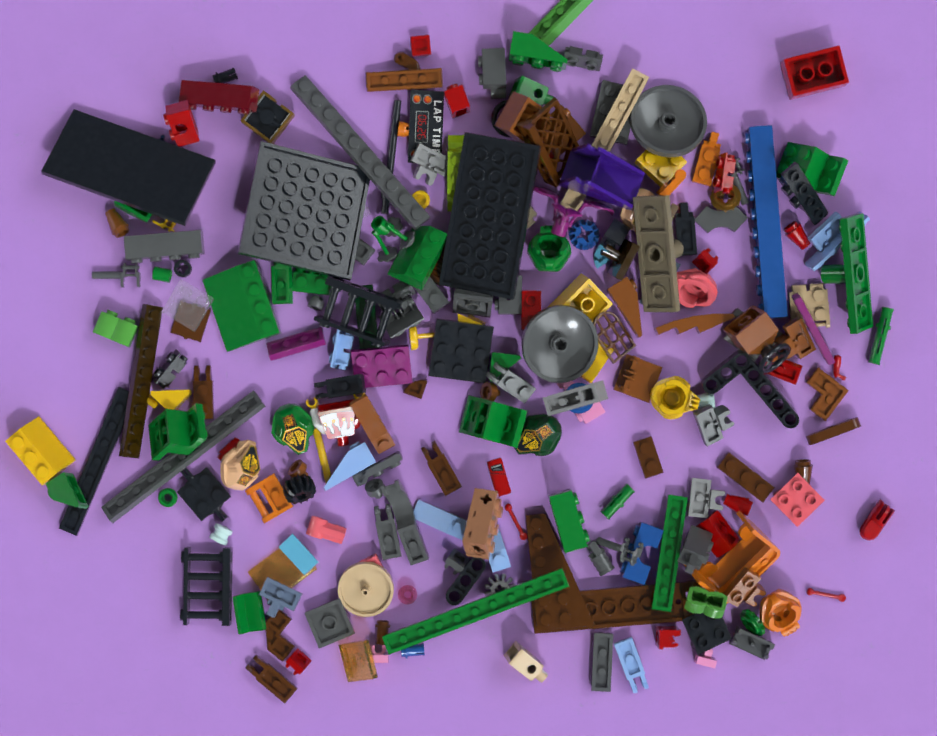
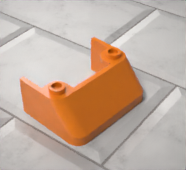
M740 511L736 514L744 522L738 531L742 540L716 565L712 562H707L706 565H701L700 570L694 569L691 574L697 583L709 592L724 593L744 567L761 576L780 556V550Z

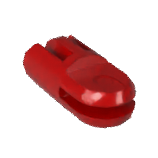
M880 499L861 525V537L868 541L877 538L895 510L890 508L889 505L884 504Z

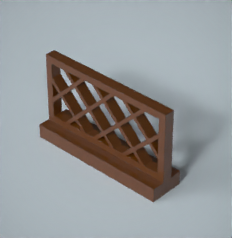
M553 98L527 121L521 120L517 126L525 143L541 146L538 170L544 182L558 187L571 149L578 147L579 144L558 99ZM555 107L554 117H549L550 109ZM541 118L540 129H536L534 123ZM547 120H553L550 130H545ZM558 121L562 122L560 132L556 131ZM544 133H549L547 144L542 141ZM555 134L559 135L557 145L552 144ZM568 136L569 140L567 146H562L564 137ZM551 147L556 148L554 158L549 156ZM561 149H566L564 159H559ZM558 162H563L561 170L557 172Z

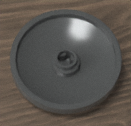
M659 85L646 90L639 96L631 111L630 126L638 143L649 152L662 157H680L690 153L701 143L707 129V115L699 99L688 90L674 85Z
M566 305L550 306L538 312L528 322L522 336V354L527 366L540 378L554 383L570 382L582 376L593 364L598 351L597 331L589 317L576 308Z

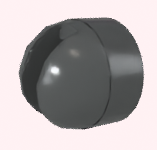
M315 295L310 298L307 306L311 309L322 311L324 300L322 297Z

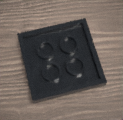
M436 318L428 376L485 383L494 327Z

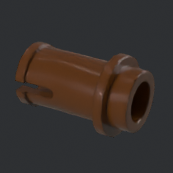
M377 620V624H375V627H377L376 644L385 645L382 636L388 634V628H390L389 621Z

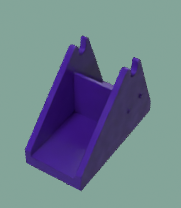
M584 144L571 149L559 186L632 211L633 197L638 195L645 172L601 147L595 148L590 146V144Z

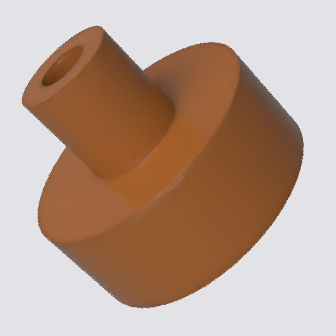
M492 382L483 383L480 389L481 398L489 401H494L501 393L497 385Z
M301 459L296 460L289 467L288 474L291 477H295L297 474L299 476L302 474L308 476L306 472L307 464Z

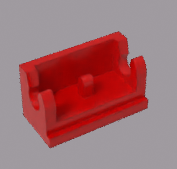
M656 626V646L658 649L663 650V648L677 647L679 644L673 643L675 642L673 636H680L681 630L677 626Z

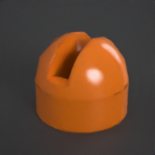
M399 121L398 137H407L409 135V124Z

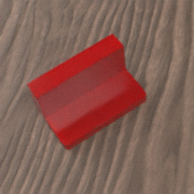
M718 510L714 511L706 520L696 525L698 528L713 533L711 541L714 544L711 551L717 558L732 550L740 542V538Z

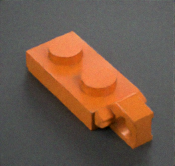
M711 132L709 140H704L701 145L692 182L711 186L716 169L715 162L721 150V144H717L719 133Z

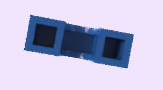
M640 522L639 525L634 527L632 535L635 538L633 544L629 543L628 549L634 552L636 548L640 547L638 546L639 542L643 543L644 547L652 546L658 548L664 530ZM627 553L629 554L628 557L632 558L633 554ZM639 557L634 566H631L630 562L624 561L620 567L621 576L645 585L651 566L642 563Z

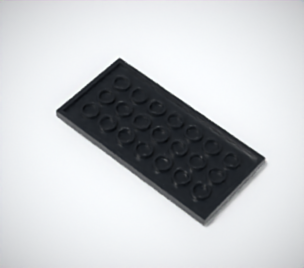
M465 132L439 285L512 300L515 298L541 146Z

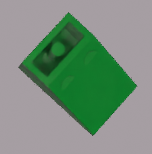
M513 31L509 61H512V64L523 66L524 63L531 64V67L536 69L549 67L551 71L561 72V70L566 69L568 59L533 34Z

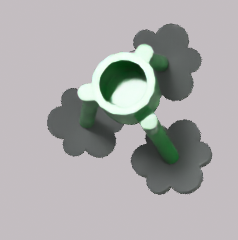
M377 216L371 223V227L374 229L371 233L376 237L382 248V251L378 253L377 259L379 262H389L397 256V248L386 247L380 235H386L387 237L399 236L402 238L399 246L401 250L410 247L415 240V232L413 230L411 232L407 231L405 235L400 232L403 228L400 218L390 217L387 221L382 216Z

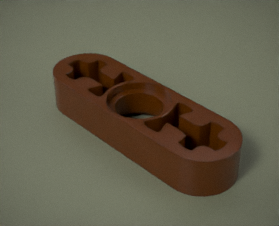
M858 417L807 435L806 439L809 445H813L859 428L861 424Z

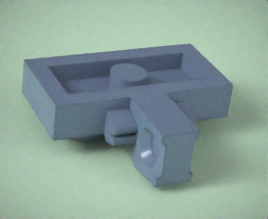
M270 577L266 578L259 595L269 599L267 604L271 606L267 615L273 618L276 617L279 609L283 611L285 607L295 611L303 594Z

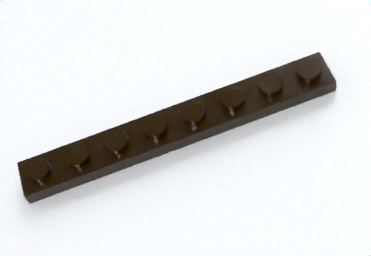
M148 304L142 305L119 456L138 459L140 457L148 406L147 399L150 393L163 307Z

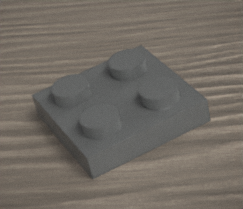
M340 598L304 613L319 649L355 634Z

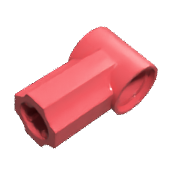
M312 515L306 534L318 539L324 538L342 544L347 528L329 523L328 520Z

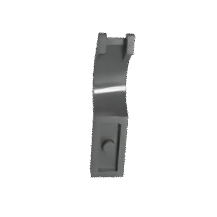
M399 479L395 480L394 484L388 486L381 485L380 488L383 496L388 499L394 512L397 532L410 565L429 560L428 552L416 524L411 502Z

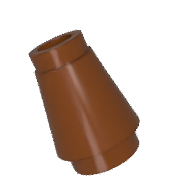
M115 208L105 213L112 235L120 238L129 233L128 223Z

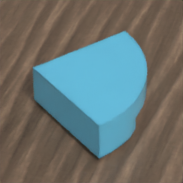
M601 244L594 253L596 269L611 260L600 255L601 250L610 253Z

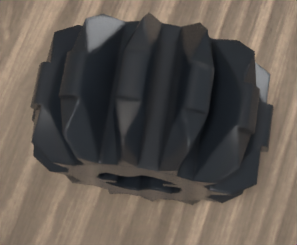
M297 474L295 477H290V480H286L282 486L288 503L302 504L304 501L308 502V499L313 498L316 493L313 479L311 476H306V474L301 476Z

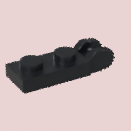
M363 373L326 379V381L314 383V387L317 388L327 387V393H319L316 395V399H329L366 393Z

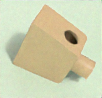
M517 641L504 654L507 662L530 681L536 678L542 683L547 678L548 673L543 670L544 666Z

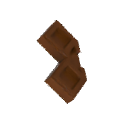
M279 609L275 618L270 616L266 620L267 629L265 631L267 650L283 662L295 646L281 635V632L292 619Z

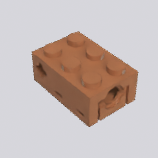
M474 489L462 541L466 556L489 560L490 553H494V535H498L499 524L497 522L498 518H501L503 514L498 491Z

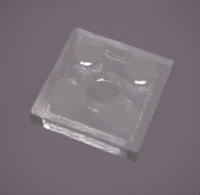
M180 279L161 312L192 331H196L214 298Z

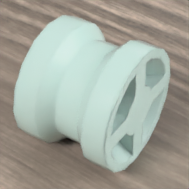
M216 523L214 526L215 530L210 534L209 538L220 544L227 545V538L232 535L233 531Z

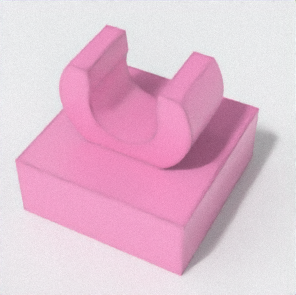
M372 645L371 652L374 655H369V663H388L389 655H383L386 652V646L382 645V652L377 653L375 645Z
M713 649L704 652L702 655L696 654L694 662L696 664L716 668L717 660L711 658Z

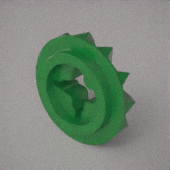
M749 609L743 610L740 613L741 621L749 632L757 636H762L765 633V626L763 621L759 619V616H756Z

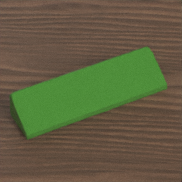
M560 0L528 34H533L550 46L593 0Z

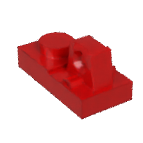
M785 360L778 368L766 374L796 385L803 366Z

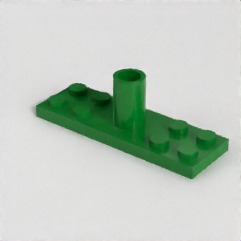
M856 213L840 218L839 231L842 237L841 251L843 252L844 264L823 265L821 269V279L824 284L846 283V308L848 309L849 316L847 325L850 328V334H858L873 327L864 213Z

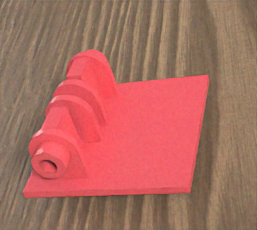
M799 473L790 479L780 490H777L770 499L797 527L825 501Z

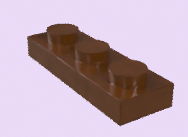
M729 452L717 466L719 470L762 503L775 488Z

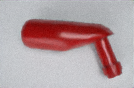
M835 355L833 375L835 378L839 377L842 380H846V376L839 374L841 356Z

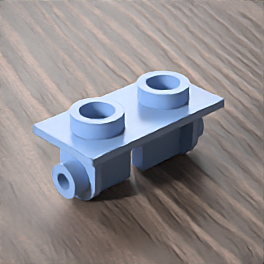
M337 329V333L333 336L334 349L329 357L331 368L346 370V367L349 366L350 353H345L344 349H352L354 339L352 334L345 332L344 335V331Z

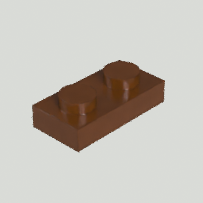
M652 436L633 442L645 479L664 473Z

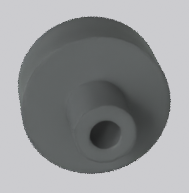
M381 479L370 480L365 485L367 495L380 499L383 496L380 488L384 484Z

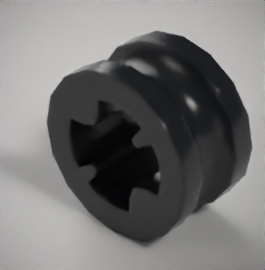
M179 260L174 265V272L179 277H188L192 272V266L185 260ZM182 263H184V266H188L184 274H181V271L178 272V268L181 267Z

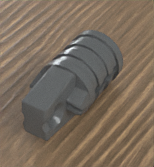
M595 541L587 544V549L590 552L588 557L593 562L600 576L615 568L603 547L599 548Z

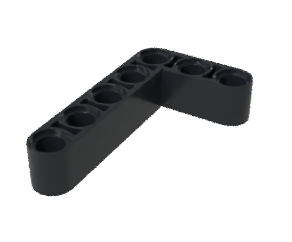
M742 350L735 351L705 375L702 380L704 391L714 394L741 374L786 428H795L799 424V416L796 410L767 375L759 371L758 365L752 357ZM738 356H745L747 360L745 363L739 364L736 362V358ZM723 368H730L732 371L730 375L724 376L721 374V370ZM756 370L759 372V375L756 378H750L748 376L749 372ZM708 380H715L716 386L709 388L706 386V382ZM769 385L771 390L768 393H762L760 391L761 387ZM775 400H782L783 404L781 407L776 408L773 406ZM788 414L795 416L792 422L785 421V417Z

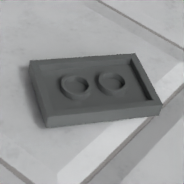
M602 81L589 137L596 138L623 87L622 84ZM630 115L615 143L627 145L631 129Z

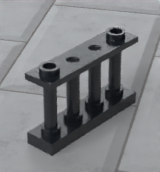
M327 276L325 284L330 286L331 293L324 315L314 317V320L319 322L318 325L325 328H330L331 326L371 341V345L379 348L389 345L390 341L384 339L383 336L391 312L394 309H400L403 301L341 278ZM343 290L348 292L349 298L342 320L338 322L330 318L338 293ZM362 297L365 298L367 303L359 328L357 329L349 326L348 323L356 298ZM378 303L383 305L384 311L377 333L373 335L365 331L373 306Z
M185 547L184 551H181V563H184L183 609H180V621H183V625L190 624V619H219V621H222V626H230L232 624L233 547L223 548V552H220V554L191 553V547ZM191 561H219L223 563V571L219 573L190 572ZM190 580H218L222 582V590H219V592H190ZM190 599L219 600V602H222V609H219V611H190Z

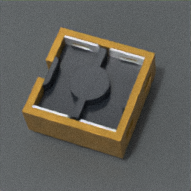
M263 90L258 97L257 112H249V115H244L240 121L266 142L274 144L295 117V114L281 104L279 106L276 104V99Z

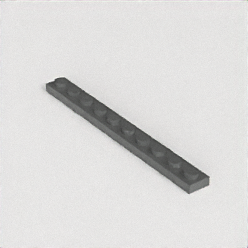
M306 75L291 85L290 89L414 230L429 220L430 216Z
M253 390L206 426L207 439L189 455L171 453L104 504L101 508L109 521L112 523L116 522L266 407L258 394Z

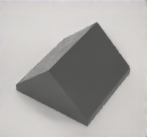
M455 288L452 313L490 318L493 296Z

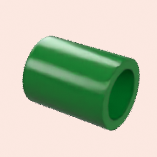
M154 267L152 280L170 283L172 270Z

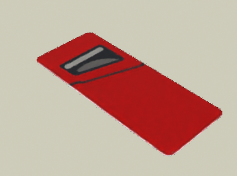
M498 458L488 461L487 465L494 489L498 491V496L510 494L511 489L502 459Z

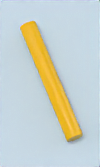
M316 428L313 435L325 483H327L331 477V472L321 432Z

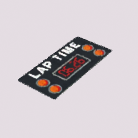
M411 90L408 163H415L410 160L418 143L442 154L443 91Z

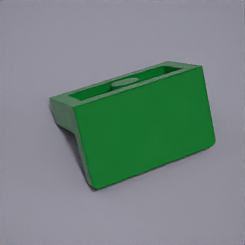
M260 591L233 596L239 635L267 629L262 597L259 595Z

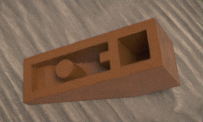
M625 277L606 291L636 337L639 338L642 336L638 293L635 290L638 287L632 278L629 280L628 277Z
M366 394L349 403L378 454L395 446L388 429Z

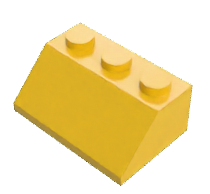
M581 273L548 307L566 305L576 308L588 316L593 323L597 314L606 312L613 303L588 277Z
M40 416L21 427L5 441L41 485H46L47 482L57 477L76 461Z

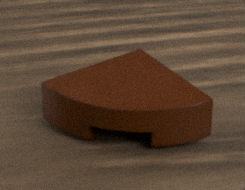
M414 381L405 388L403 393L422 399L428 381Z

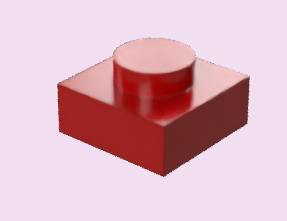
M429 35L410 37L412 57L431 55Z

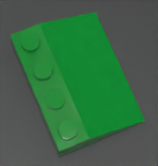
M252 260L202 280L227 352L282 334L257 261Z

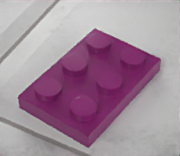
M408 344L351 350L353 374L363 373L365 388L412 383Z

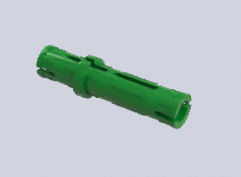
M882 307L879 322L875 326L877 330L868 363L880 365L888 330H891L890 322L894 309Z

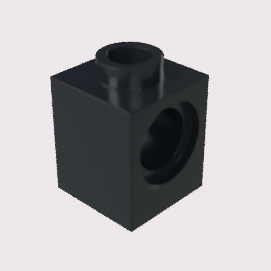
M614 218L599 244L602 246L608 244L618 250L631 228Z

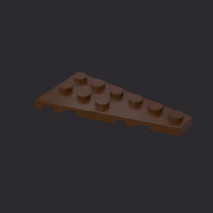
M545 513L526 515L532 579L563 567L570 585L567 588L534 600L537 631L595 626Z

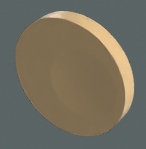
M374 562L355 563L349 566L340 577L338 596L343 606L357 616L371 617L378 615L390 605L393 598L394 583L391 575L384 567Z

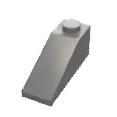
M603 380L543 397L548 416L608 399Z

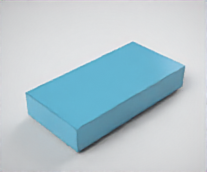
M294 534L290 535L279 546L282 552L304 575L319 563Z

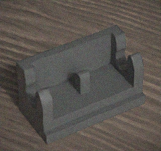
M738 626L729 643L763 660L769 658L768 654L775 646L774 643Z

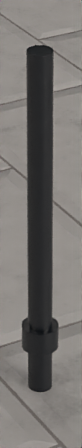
M394 100L386 165L392 174L394 171L402 103L400 100ZM381 193V214L388 215L390 202Z

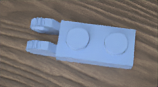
M632 637L615 642L616 652L633 693L638 692L633 678L638 676L641 678L644 689L649 688L644 675L645 671Z

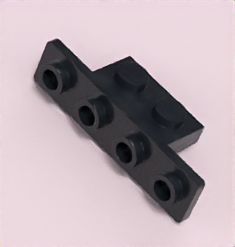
M793 162L781 173L782 177L778 179L782 185L781 190L786 196L790 197V204L795 209L800 208L803 210L812 224L816 225L829 212L798 163Z

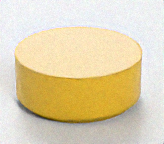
M422 190L413 193L412 197L423 209H426L430 204L429 195Z

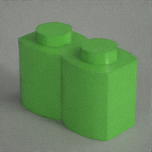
M108 309L106 313L101 311L93 333L130 347L139 326L135 325L136 321L127 317L124 320L117 318L118 313Z
M690 587L684 608L691 613H704L708 617L718 619L723 617L728 597L720 592H708L701 587Z

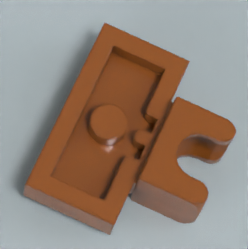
M799 316L783 325L782 327L786 335L782 334L773 342L777 345L786 343L790 346V353L787 359L795 354L797 358L802 359L816 350L805 324Z
M744 567L723 593L728 597L727 602L738 607L744 600L753 607L757 606V603L753 600L756 595H766L765 589L758 583L762 579L760 575Z

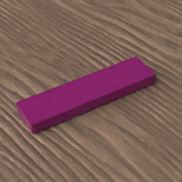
M797 292L791 298L824 360L828 365L835 363V360L805 303Z

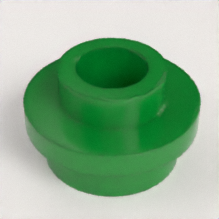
M171 488L161 490L158 495L159 503L164 507L175 505L178 499L176 491ZM166 494L171 495L172 498L170 501H166Z

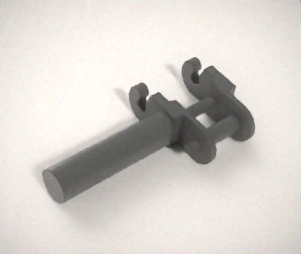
M735 157L738 171L731 174V176L734 177L733 185L740 190V202L742 205H745L749 201L737 176L738 173L740 175L743 174L742 172L745 169H741L738 162L740 158L737 159Z
M123 263V266H121L123 272L92 271V279H120L121 287H124L125 277L135 276L137 277V287H140L141 273L138 272L140 266H138V263H135V265ZM126 269H135V274H126Z
M598 537L596 540L598 545L620 552V562L628 561L631 566L637 563V558H640L644 544L639 542V548H636L634 552L629 550L630 539L627 537L624 539L626 543H622V545ZM627 553L633 554L632 558L626 557Z

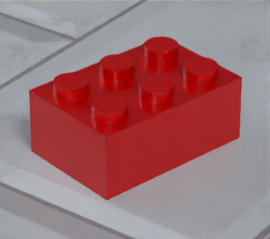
M840 45L783 59L780 63L789 100L844 87L849 83Z

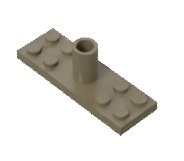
M670 195L633 197L637 245L640 246L638 258L644 312L680 311L676 258L683 254V245L679 240L673 238Z

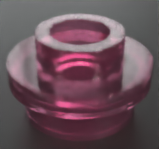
M405 585L400 588L398 598L403 604H412L417 599V591L413 586ZM406 591L411 592L410 598L404 596Z

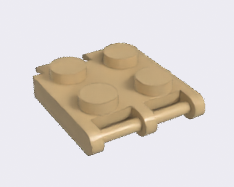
M823 283L809 284V291H806V284L792 285V292L788 293L790 321L797 316L802 318L791 298L792 295L798 292L814 321L825 320L823 323H815L816 326L830 328L828 290H824Z

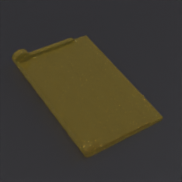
M279 548L248 571V573L260 590L267 577L293 588L317 570V568L314 566L304 575Z

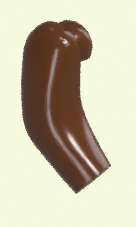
M397 52L394 55L396 64L408 70L420 69L418 61L403 52Z

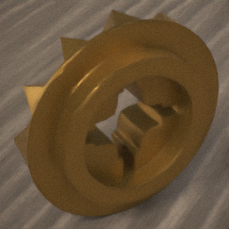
M733 185L730 194H727L729 199L726 203L721 199L725 195L722 191L713 193V189L710 195L712 206L718 211L722 210L725 213L728 210H734L741 200L740 190L735 185Z

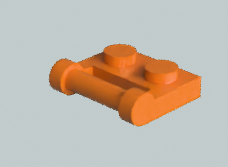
M683 169L677 170L671 179V183L665 182L656 193L658 195H670L686 178V172Z
M275 473L245 490L247 496L250 495L260 512L261 520L264 524L294 507L285 498L283 487ZM258 489H261L274 512L268 513L256 492Z

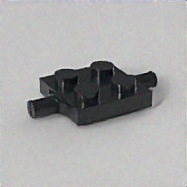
M186 467L184 470L187 474L183 470L180 473L187 479V482L177 493L201 521L215 513L223 522L228 516L221 508L231 498L230 494L207 467L194 476Z

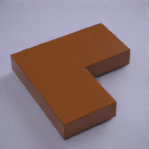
M817 367L806 383L821 395L809 410L826 421L849 390Z

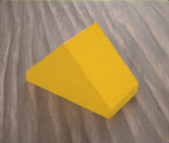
M192 390L150 391L151 396L165 409L178 410L192 395Z

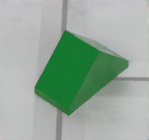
M492 352L490 373L496 377H499L501 372H498L493 367L495 362L509 369L522 358L519 355Z

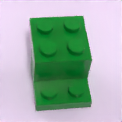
M788 142L777 168L776 178L780 179L782 177L781 173L793 162H796L816 193L835 196L849 160L829 155L815 146Z
M468 395L459 433L518 448L527 410Z
M195 403L188 411L165 409L148 425L152 460L159 461L167 453L189 455L207 439L203 404Z

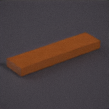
M442 68L366 72L367 92L443 88Z

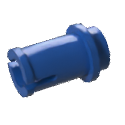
M424 643L401 650V657H405V659L409 656H425Z

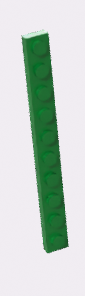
M562 567L383 635L382 639L390 655L557 592L570 585Z

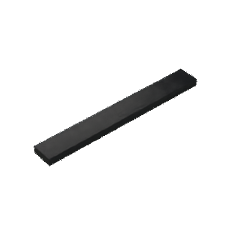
M118 387L78 482L89 507L84 509L68 505L59 529L75 536L79 534L123 430L129 391Z

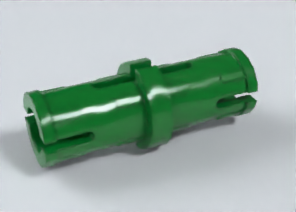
M625 484L615 496L611 497L612 500L600 512L610 520L620 507L623 508L625 506L624 503L635 491L628 484Z

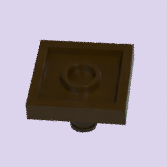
M624 239L619 250L605 244L603 248L610 251V253L604 250L600 252V255L613 260L607 273L621 281L640 246L627 239Z

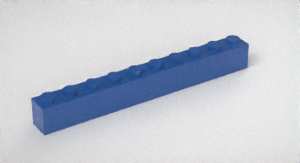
M772 125L749 127L747 132H744V142L748 144V151H746L745 156L746 163H749L750 170H747V180L751 182L749 201L753 203V208L750 209L751 220H754L752 238L756 240V246L753 247L754 258H757L755 276L759 278V285H756L757 296H760L761 304H758V308L765 311L770 319L788 317L773 128Z

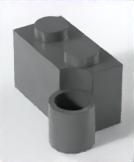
M505 48L482 49V56H478V67H482V74H479V85H483V89H491V99H506Z

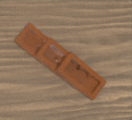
M734 314L692 316L672 321L656 327L654 330L656 335L675 328L678 335L695 327L699 334L735 318Z

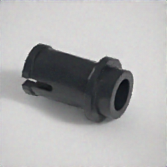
M234 67L221 73L215 72V75H212L215 83H227L238 79Z

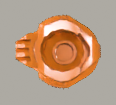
M777 589L762 598L759 619L763 621V625L768 630L781 632L784 637L789 636L800 628L798 620H800L802 612L801 603L793 594L786 590Z

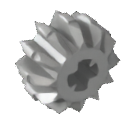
M504 573L501 579H499L498 574H495L496 581L490 577L488 578L492 585L485 584L484 587L491 590L486 591L484 594L488 596L496 593L495 589H498V585L507 589L516 584L509 585L513 579L510 577L505 581L506 574Z

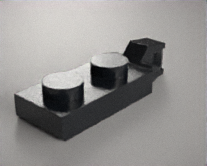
M688 202L679 203V213L675 214L676 239L683 245V254L681 256L697 255L695 216H693V212L688 211Z

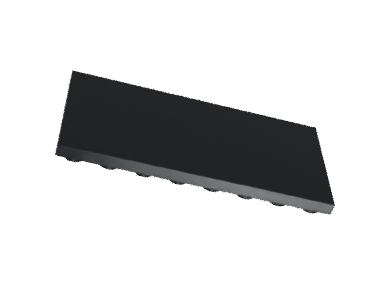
M74 109L41 173L50 178L185 226L216 161L215 159Z

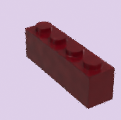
M182 80L179 102L188 100L191 110H196L197 107H200L202 110L214 112V109H220V112L231 113L233 110L238 111L237 113L249 115V112H257L259 89L249 85Z

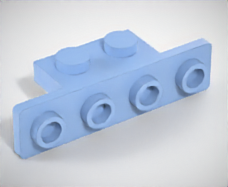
M834 212L808 237L817 249V252L804 264L813 271L821 268L824 262L836 254L841 247L842 237L839 231V223L842 217L839 213ZM864 214V224L866 225L870 218Z

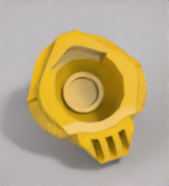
M672 376L658 381L651 388L650 392L653 407L664 418L671 420L682 417L685 412L697 410L700 399L690 390L691 386L679 376Z

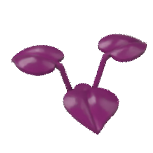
M534 186L535 192L549 196L554 200V203L551 204L554 207V217L552 219L554 224L551 233L565 237L568 227L572 226L577 217L583 216L581 211L585 207L607 210L612 216L614 214V210L608 206L587 199L583 200L584 203L578 211L566 208L558 204L560 195L550 189Z

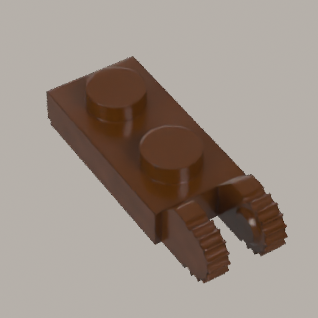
M206 365L205 368L206 381H200L199 366H194V404H203L205 419H214L211 365Z
M433 441L431 444L438 457L431 459L427 448L422 447L421 450L444 495L447 496L461 488L462 485L444 453L442 454L437 443Z
M255 655L253 659L264 668L263 671L259 673L249 664L245 668L256 677L259 683L283 703H286L298 688L269 663L267 664L258 655Z

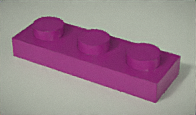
M318 327L266 344L269 358L272 361L326 345L322 327Z

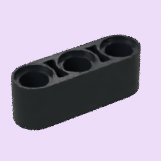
M472 557L468 561L465 568L446 592V600L449 604L458 605L462 602L486 568L484 559ZM480 560L483 566L481 569L475 570L472 568V562ZM468 575L471 578V583L463 585L460 582L462 576ZM457 591L460 594V598L452 601L449 598L450 592Z

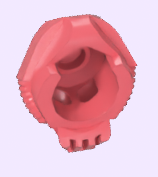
M696 268L677 272L679 302L681 305L688 308H694L695 306L705 307L710 306L716 300L718 293L717 285L708 273L705 274Z

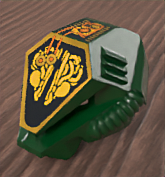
M548 414L527 416L518 448L514 447L518 455L532 453L536 456H546L553 453L562 436L561 424L557 418L552 415L548 416Z

